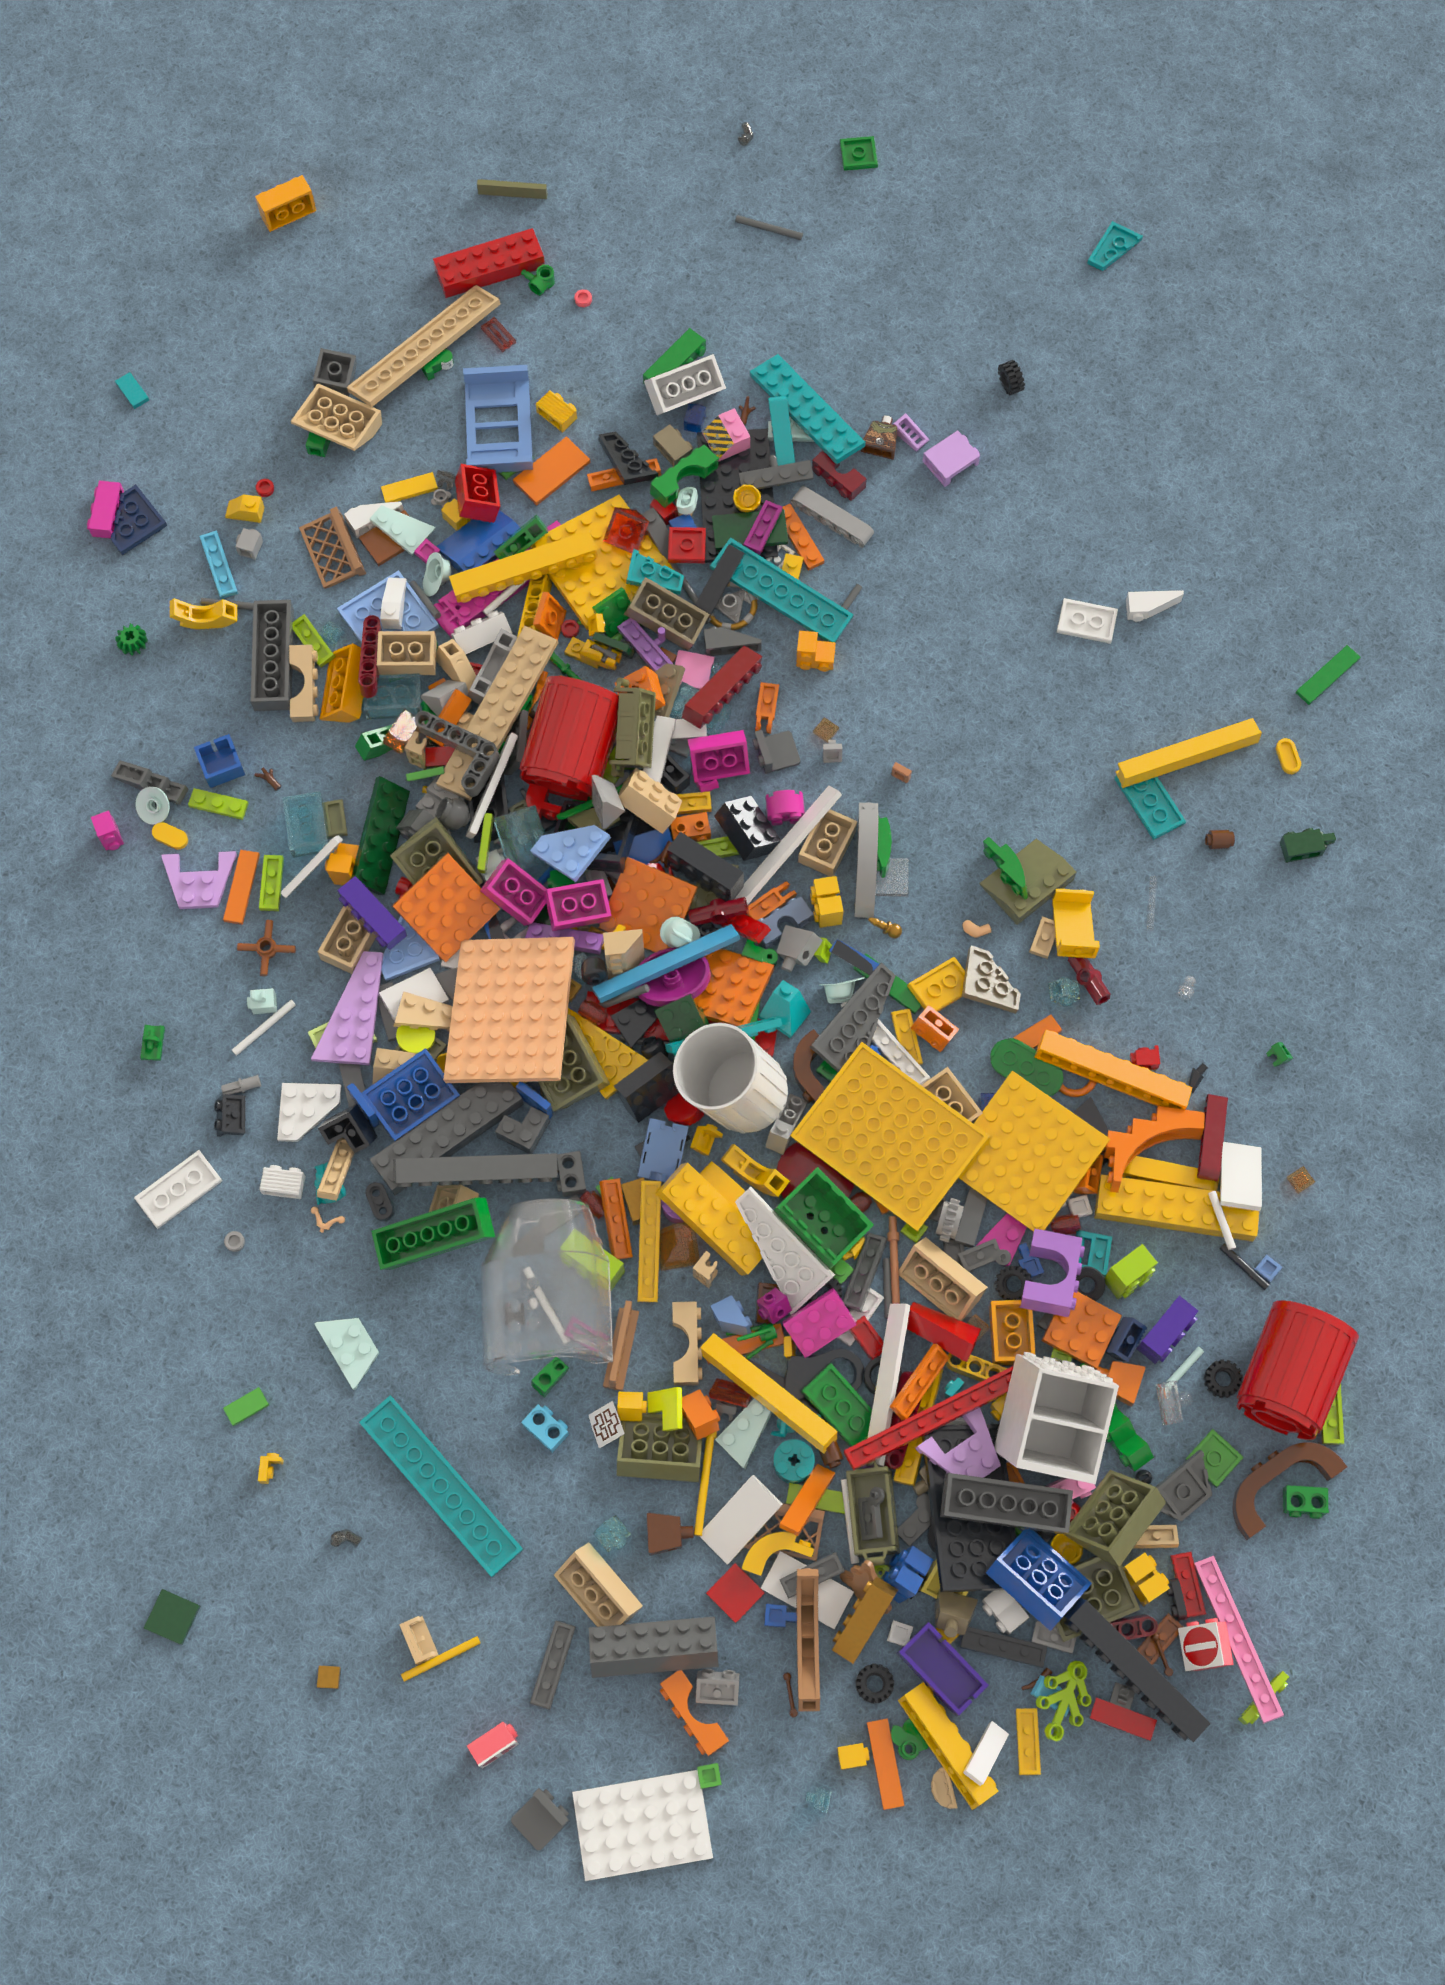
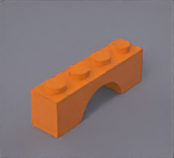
M678 1670L660 1683L662 1687L659 1690L666 1701L671 1700L674 1705L671 1708L678 1719L680 1717L683 1718L686 1723L683 1726L690 1737L695 1736L698 1741L695 1745L702 1755L706 1753L709 1757L729 1742L718 1723L704 1724L694 1719L688 1710V1697L693 1686L682 1670Z

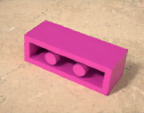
M99 480L98 487H95V501L91 504V518L87 521V529L92 537L111 539L115 527L116 513L120 505V495L124 492L121 483Z

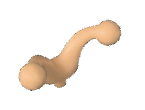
M315 1206L311 1208V1213L316 1216V1226L320 1227L321 1233L324 1232V1229L329 1230L336 1222L341 1224L345 1222V1217L339 1216L325 1224L322 1222L318 1208Z

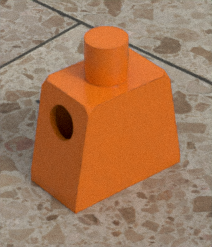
M1113 1361L1110 1364L1109 1370L1098 1366L1096 1370L1107 1375L1106 1377L1113 1378V1382L1119 1385L1116 1399L1132 1407L1146 1367Z

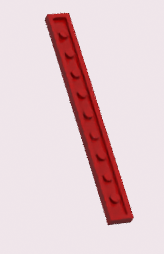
M1013 1366L844 1450V1455L853 1471L1007 1394Z

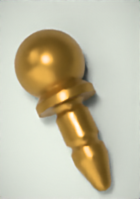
M877 918L868 919L872 925L882 929L883 933L888 934L891 938L896 939L902 934L901 926L896 923L891 924L890 921L885 923Z

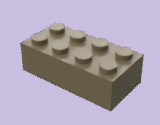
M647 577L639 585L624 615L657 634L658 628H665L666 639L686 651H689L694 645L710 615Z

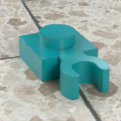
M959 1377L955 1381L951 1380L944 1388L946 1390V1399L962 1392L964 1382Z

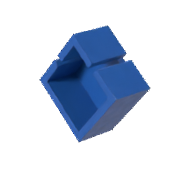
M230 734L213 740L218 750L214 752L210 741L194 747L210 788L245 775Z
M914 1546L906 1550L903 1549L899 1554H895L889 1562L891 1565L889 1571H886L881 1578L898 1590L893 1600L899 1604L907 1600V1598L909 1599L916 1595L924 1580L916 1572L926 1576L933 1562L932 1558Z

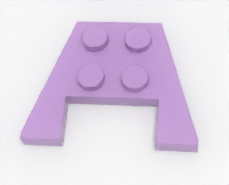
M236 851L219 852L218 871L180 872L179 854L162 855V860L179 909L218 908L226 882L231 874L233 863L237 857Z
M981 1408L962 1416L974 1434L946 1454L943 1453L933 1437H930L915 1448L920 1454L926 1455L933 1464L944 1469L946 1474L953 1473L984 1478L1001 1466Z

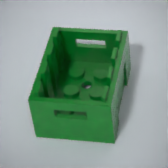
M818 1167L774 1209L775 1213L829 1269L874 1226ZM807 1213H811L813 1215L812 1220H809L807 1218ZM822 1227L827 1229V1234L821 1233Z

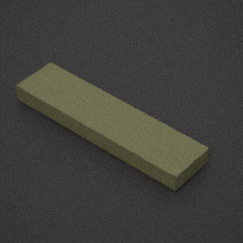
M477 180V189L480 195L547 199L548 195L547 184Z

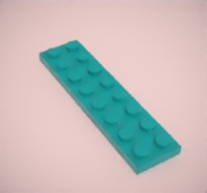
M779 354L750 371V377L770 397H787L789 416L836 464L865 447V441Z
M730 537L710 565V569L714 571L728 544L744 552L745 555L731 579L732 583L810 632H818V637L826 642L836 643L854 614Z

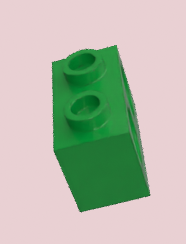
M1286 1485L1283 1488V1513H1289V1517L1295 1518L1302 1517V1514H1307L1312 1519H1321L1322 1515L1329 1513L1328 1488ZM1291 1497L1299 1500V1507L1291 1504ZM1312 1498L1319 1500L1320 1508L1313 1507L1311 1503Z

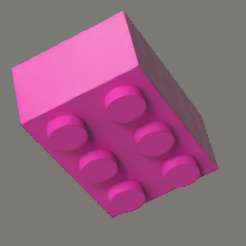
M743 730L687 739L694 783L750 774L747 741Z
M509 858L499 863L480 890L524 926L532 924L546 904L544 894L547 888Z
M604 879L550 888L544 894L552 932L607 922L611 918Z
M834 1288L783 1320V1326L805 1358L856 1325L855 1319Z

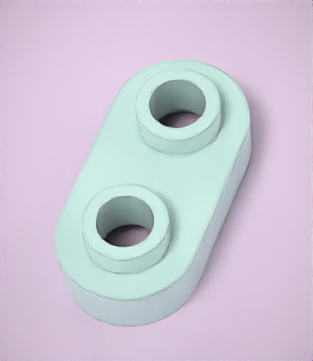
M686 487L680 490L676 503L679 513L688 515L695 510L698 499L696 488Z

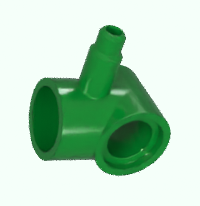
M549 265L539 266L536 275L526 270L521 271V275L530 281L528 283L530 290L538 296H541L555 284L554 270Z

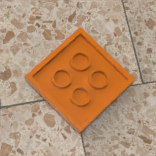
M1077 1291V1293H1073V1298H1076L1075 1310H1070L1069 1317L1053 1315L1041 1341L1096 1370L1122 1315Z

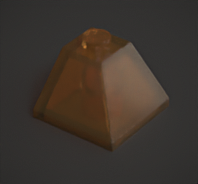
M682 1222L660 1229L659 1262L661 1271L694 1266L699 1261L696 1232L689 1225Z

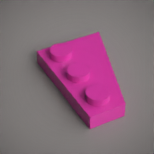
M1007 1213L976 1246L996 1239L999 1249L1007 1250L1011 1254V1261L1005 1265L1010 1266L1027 1227Z

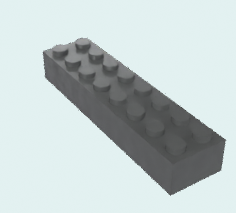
M510 1082L477 1083L370 1159V1162L395 1196L407 1187H398V1183H394L393 1159L450 1157L500 1122L504 1115L508 1116L524 1105L522 1097Z
M557 1153L393 1159L394 1183H398V1187H412V1183L418 1182L419 1186H432V1182H439L440 1186L452 1185V1181H459V1185L473 1184L472 1180H478L479 1184H493V1180H498V1183H513V1179H518V1183L533 1182L532 1178H538V1182H552V1178L557 1177Z

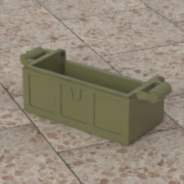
M617 678V686L614 688V692L619 693L615 758L623 760H609V764L612 767L611 775L622 778L624 776V768L652 767L656 692L642 688H629V680Z
M874 1460L868 1463L874 1464V1468H858L854 1471H846L854 1555L859 1558H865V1560L871 1561L876 1566L885 1565L887 1555L899 1554L900 1546L892 1470L887 1466L879 1467ZM880 1487L885 1494L883 1502L880 1503L883 1538L862 1541L858 1498L870 1497L872 1488Z

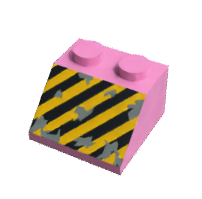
M735 408L718 415L702 431L709 447L719 458V461L750 448V435Z

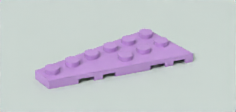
M363 951L311 1057L312 1061L370 1065L383 953Z

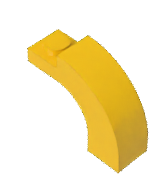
M174 598L170 600V618L180 621V626L191 629L223 628L237 622V605L222 599L212 605L195 606Z
M732 1144L721 1158V1161L729 1166L735 1175L769 1196L779 1197L790 1182L776 1169H769L757 1163L735 1144Z
M788 1531L770 1533L760 1538L750 1548L742 1569L761 1576L767 1559L774 1552L787 1549L812 1557L814 1548L811 1547L812 1543L801 1539L799 1543L795 1542L796 1535Z

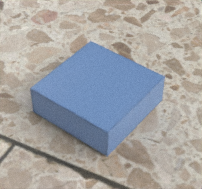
M1266 1254L1254 1270L1270 1283L1282 1269V1266Z

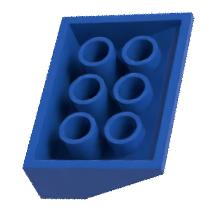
M499 510L494 523L472 519L436 547L440 549V553L444 558L449 560L451 565L460 573L495 561L498 557L494 551L520 527L514 520Z
M426 1048L361 1093L375 1111L379 1122L393 1142L460 1096L451 1083H445L443 1071Z
M1024 1529L986 1572L987 1575L1050 1631L1092 1584L1039 1535L1029 1529Z

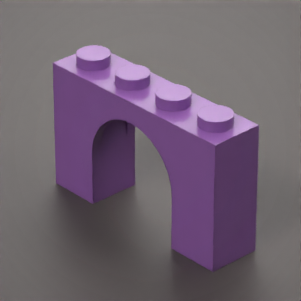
M1034 1229L1029 1256L1057 1262L1063 1267L1066 1278L1054 1285L1025 1280L1020 1308L1069 1317L1070 1310H1075L1076 1298H1073V1293L1078 1291L1079 1281L1076 1280V1275H1080L1082 1263H1078L1079 1258H1083L1085 1246H1081L1082 1238Z

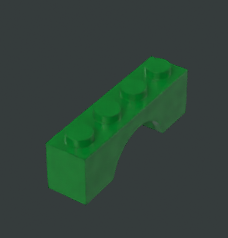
M705 445L695 448L689 456L682 458L673 468H668L662 476L653 479L650 495L664 508L678 498L679 486L677 483L682 478L691 475L706 478L718 468L719 458Z

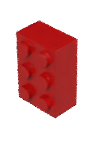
M460 464L455 478L459 517L494 523L500 509L496 470Z

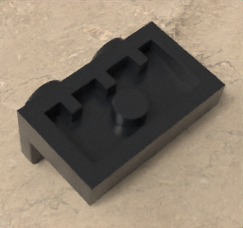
M222 1094L215 1101L214 1110L217 1112V1119L214 1122V1130H217L218 1137H221L223 1134H245L246 1096Z

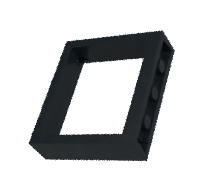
M564 800L560 813L585 802ZM624 807L625 811L619 816V821L628 822L618 855L598 853L587 867V870L624 872L625 861L629 856L640 821L638 816ZM567 818L558 819L554 833L568 830L570 822Z

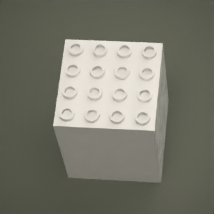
M1024 1352L1023 1355L1016 1354L994 1446L995 1451L1017 1468L1096 1484L1119 1385L1113 1382V1378L1106 1377L1107 1375L1100 1373V1371L1095 1370L1091 1366L1082 1365L1080 1367L1076 1366L1075 1363L1064 1360L1061 1364V1362L1055 1361L1054 1358L1043 1356L1042 1359L1028 1352Z

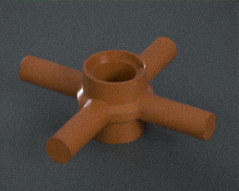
M266 920L264 937L260 938L257 944H237L238 951H257L258 955L262 957L260 976L264 977L268 975L269 959L273 958L276 952L296 953L295 945H276V942L272 939V920ZM267 945L271 946L267 951L262 950Z

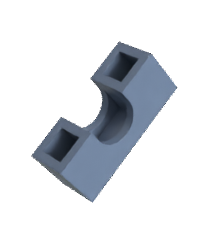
M801 896L797 899L789 900L786 906L781 909L776 908L767 918H760L758 920L768 925L771 929L760 942L765 949L780 941L782 933L778 929L779 924L790 922L796 928H802L813 921L814 914Z

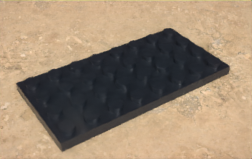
M768 428L747 430L750 435V448L719 461L718 468L706 478L700 477L703 528H706L705 563L713 562L720 553V551L715 550L712 516L745 513L736 508L733 501L734 491L741 487L739 473L771 467L769 464L770 445ZM697 432L698 448L705 445L711 450L702 432ZM773 487L759 489L761 502L759 507L752 512L761 511L766 500L774 503ZM777 545L765 546L759 556L764 559L778 557Z
M986 1424L995 1446L1000 1424ZM944 1425L922 1436V1443L933 1437L943 1453L946 1454L971 1437L974 1432L969 1425ZM996 1452L1001 1466L984 1478L1009 1481L1006 1459ZM924 1455L940 1592L1004 1590L986 1572L1016 1539L1015 1527L940 1517L946 1471L940 1466L933 1464Z

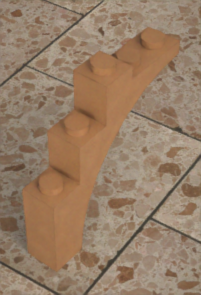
M810 1568L797 1569L798 1711H820L818 1569Z

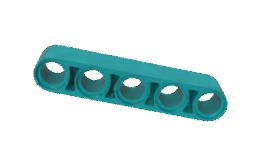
M787 397L768 398L775 456L778 466L795 463Z

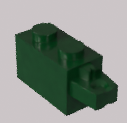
M1313 828L1305 829L1299 833H1285L1280 840L1285 863L1322 856L1327 845L1335 843L1336 837L1334 833L1323 834V831L1321 832L1320 829L1313 830Z

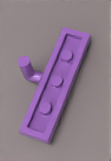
M631 618L617 627L620 634L654 672L666 663L673 664L658 647L666 640L665 628H658V637L652 640L642 627Z
M539 923L530 924L525 938L574 937L575 951L599 955L604 943L603 934L574 929L552 932L551 925Z

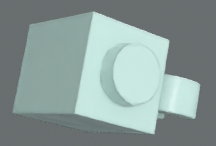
M274 989L250 990V997H247L248 1009H251L253 1014L276 1013L277 1002Z

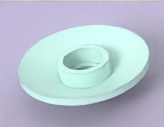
M147 787L141 790L136 798V810L139 817L144 822L152 825L163 822L167 818L170 806L166 794L157 787Z

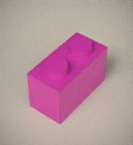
M109 810L91 817L96 834L106 851L116 850L120 845L124 844L118 826Z

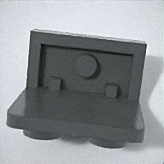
M762 730L755 731V739H752L754 749L758 750V762L760 767L763 766L765 774L800 764V757L790 731L764 737Z
M538 1788L533 1793L534 1796L511 1818V1823L536 1850H542L570 1820L567 1818L569 1813L561 1804L557 1807L552 1802L554 1799L552 1794L547 1789L542 1791Z

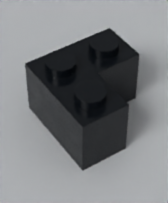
M668 754L660 783L664 784L672 793L680 794L690 785V775Z
M358 1104L326 1119L318 1127L328 1145L344 1137L354 1153L370 1146L378 1137Z

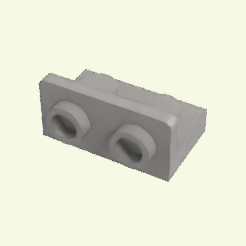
M703 1669L698 1671L696 1703L738 1706L740 1674L732 1670L714 1672L712 1669Z

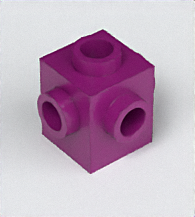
M776 1287L757 1300L759 1315L764 1320H769L772 1324L792 1311L787 1296Z

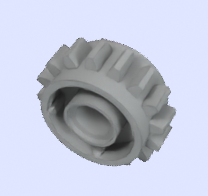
M951 1198L950 1202L944 1201L935 1233L940 1235L939 1240L949 1242L950 1238L955 1239L964 1206L959 1205L960 1200Z

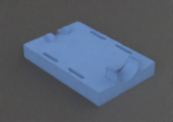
M649 1118L637 1176L666 1182L675 1172L676 1164L677 1168L681 1164L688 1126L672 1123V1127L665 1125L666 1121ZM649 1132H651L649 1142L647 1144ZM646 1152L645 1161L643 1163L644 1153Z

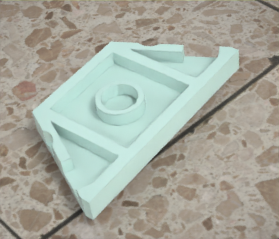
M359 1318L316 1322V1328L352 1389L355 1390L369 1370L372 1362L379 1355V1351Z

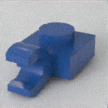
M1027 1244L1018 1245V1250L1022 1257L1021 1260L1017 1261L1018 1265L1028 1270L1027 1272L1032 1276L1030 1278L1043 1274L1044 1270L1039 1258L1029 1256L1030 1251Z
M766 1604L765 1626L786 1628V1621L797 1623L796 1613L787 1612L786 1605Z

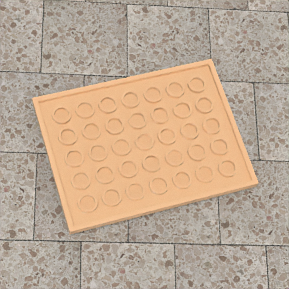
M574 937L463 940L461 942L443 1079L445 1083L561 1080L575 945Z

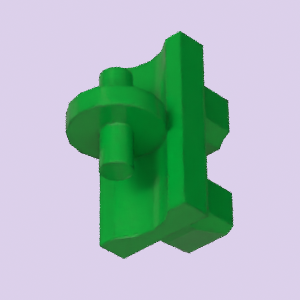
M144 1025L141 1060L161 1061L165 1026Z

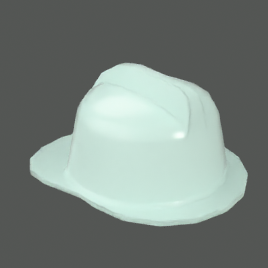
M437 552L429 556L426 564L423 589L427 596L436 594L440 585L445 584L449 580V576H451L450 561L443 559Z
M671 917L662 924L660 937L671 948H679L699 939L700 932L695 925L685 919Z
M865 977L837 984L819 985L824 986L828 1003H844L852 997L855 981Z

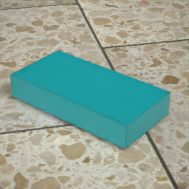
M130 372L115 380L116 385L134 409L149 401V397Z

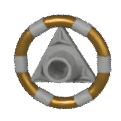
M731 581L729 582V584H728V586H727V587L740 588L739 586L735 585V584L732 583ZM743 589L732 594H726L724 597H721L716 609L732 620L734 624L720 622L714 617L713 613L710 617V622L717 628L723 627L733 631L745 627L756 614L757 598ZM746 592L751 602V608L744 619L740 621Z

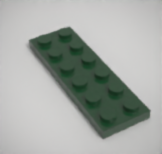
M381 776L375 779L351 879L356 876L369 891L378 895H385L393 864V859L390 855L396 851L400 831L396 827L404 818L410 791Z

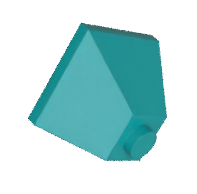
M782 980L773 991L758 1018L761 1020L771 1017L781 1018L782 1026L776 1027V1029L791 1038L810 1015L811 1010L801 992Z

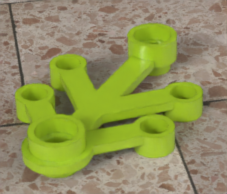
M1072 1661L1068 1665L1067 1671L1057 1676L1048 1675L1044 1679V1686L1049 1689H1056L1058 1684L1068 1681L1064 1689L1049 1696L1040 1695L1036 1699V1705L1041 1709H1048L1050 1705L1060 1701L1052 1723H1049L1044 1730L1049 1740L1059 1741L1062 1739L1064 1729L1061 1726V1722L1068 1706L1071 1712L1069 1717L1070 1724L1080 1727L1084 1722L1077 1703L1080 1706L1087 1707L1091 1704L1092 1699L1087 1692L1084 1682L1087 1676V1668L1081 1661ZM1052 1679L1053 1684L1050 1686L1049 1682ZM1076 1686L1079 1692V1695L1077 1696V1702L1074 1695V1689ZM1084 1696L1086 1697L1085 1703L1082 1701ZM1044 1699L1045 1704L1042 1706L1041 1702Z

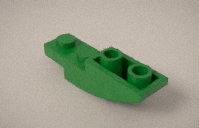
M878 815L877 871H879L881 878H884L890 864L892 839L888 818H879Z
M990 837L983 840L985 848L983 852L1000 869V879L1005 885L1008 884L1016 895H1020L1024 900L1027 899L1028 891L1024 871L1014 851L1007 844L999 847Z

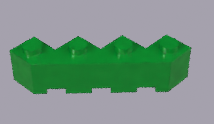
M1115 1403L1106 1442H1110L1118 1453L1120 1462L1125 1467L1129 1466L1135 1472L1152 1460L1154 1456L1148 1443L1136 1434L1130 1419L1119 1411Z

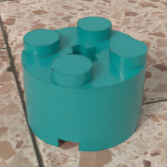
M791 1439L784 1441L774 1453L773 1468L775 1473L782 1481L788 1484H799L805 1481L814 1469L815 1457L812 1448L801 1440ZM794 1457L797 1458V1462L800 1463H796L795 1466H792L791 1462L788 1460H792V1458Z

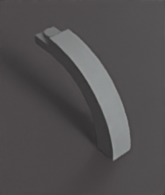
M859 803L855 917L874 918L878 850V803Z

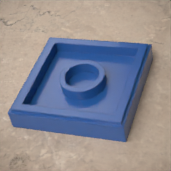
M519 1082L516 1085V1089L522 1100L529 1106L549 1115L551 1119L553 1116L551 1103L525 1083Z
M351 1083L347 1086V1089L352 1099L358 1104L374 1128L377 1127L380 1122L375 1111L355 1084Z

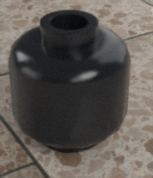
M592 956L582 962L581 975L583 981L588 985L596 986L606 980V964L601 958Z
M651 1036L642 1042L640 1051L646 1059H651L660 1051L668 1057L669 1052L666 1051L665 1043L661 1038Z

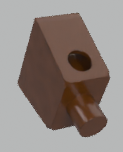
M647 1513L649 1555L681 1549L682 1539L694 1538L693 1526H681L679 1516Z

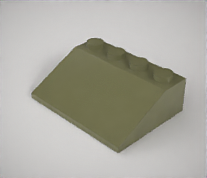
M437 817L420 828L390 855L413 885L446 853H449L478 885L483 882L482 875Z
M1037 838L1016 854L1024 871L1028 891L1027 899L1024 900L1020 895H1016L1008 884L1005 885L1002 882L999 868L979 883L1016 925L1051 899L1056 889H1063L1071 883L1077 873L1063 857Z
M567 1014L561 1080L538 1081L554 1112L589 1097L610 1085L575 1017Z
M643 1413L642 1421L621 1422L624 1435L620 1436L617 1476L699 1482L702 1439H696L684 1416H682L683 1429L663 1431L662 1414Z
M1109 1470L1071 1521L1069 1533L1064 1535L1100 1559L1120 1567L1166 1504V1501L1157 1487Z
M1097 1556L1072 1565L1092 1583L1080 1598L1087 1600L1109 1623L1140 1610L1122 1565L1120 1567L1115 1566ZM1064 1617L1055 1626L1063 1642L1081 1635L1079 1632L1071 1631L1064 1624L1066 1621Z

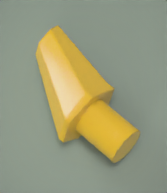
M864 1236L842 1257L844 1261L851 1257L854 1260L857 1258L865 1242Z

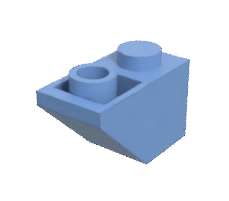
M732 1295L710 1306L713 1316L723 1332L741 1336L751 1333L750 1327H752V1323L748 1316L744 1317L742 1314L744 1309L740 1301L736 1302Z

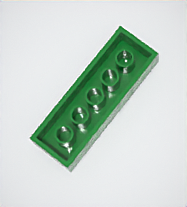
M472 1198L371 1231L380 1270L399 1268L495 1237L486 1198Z

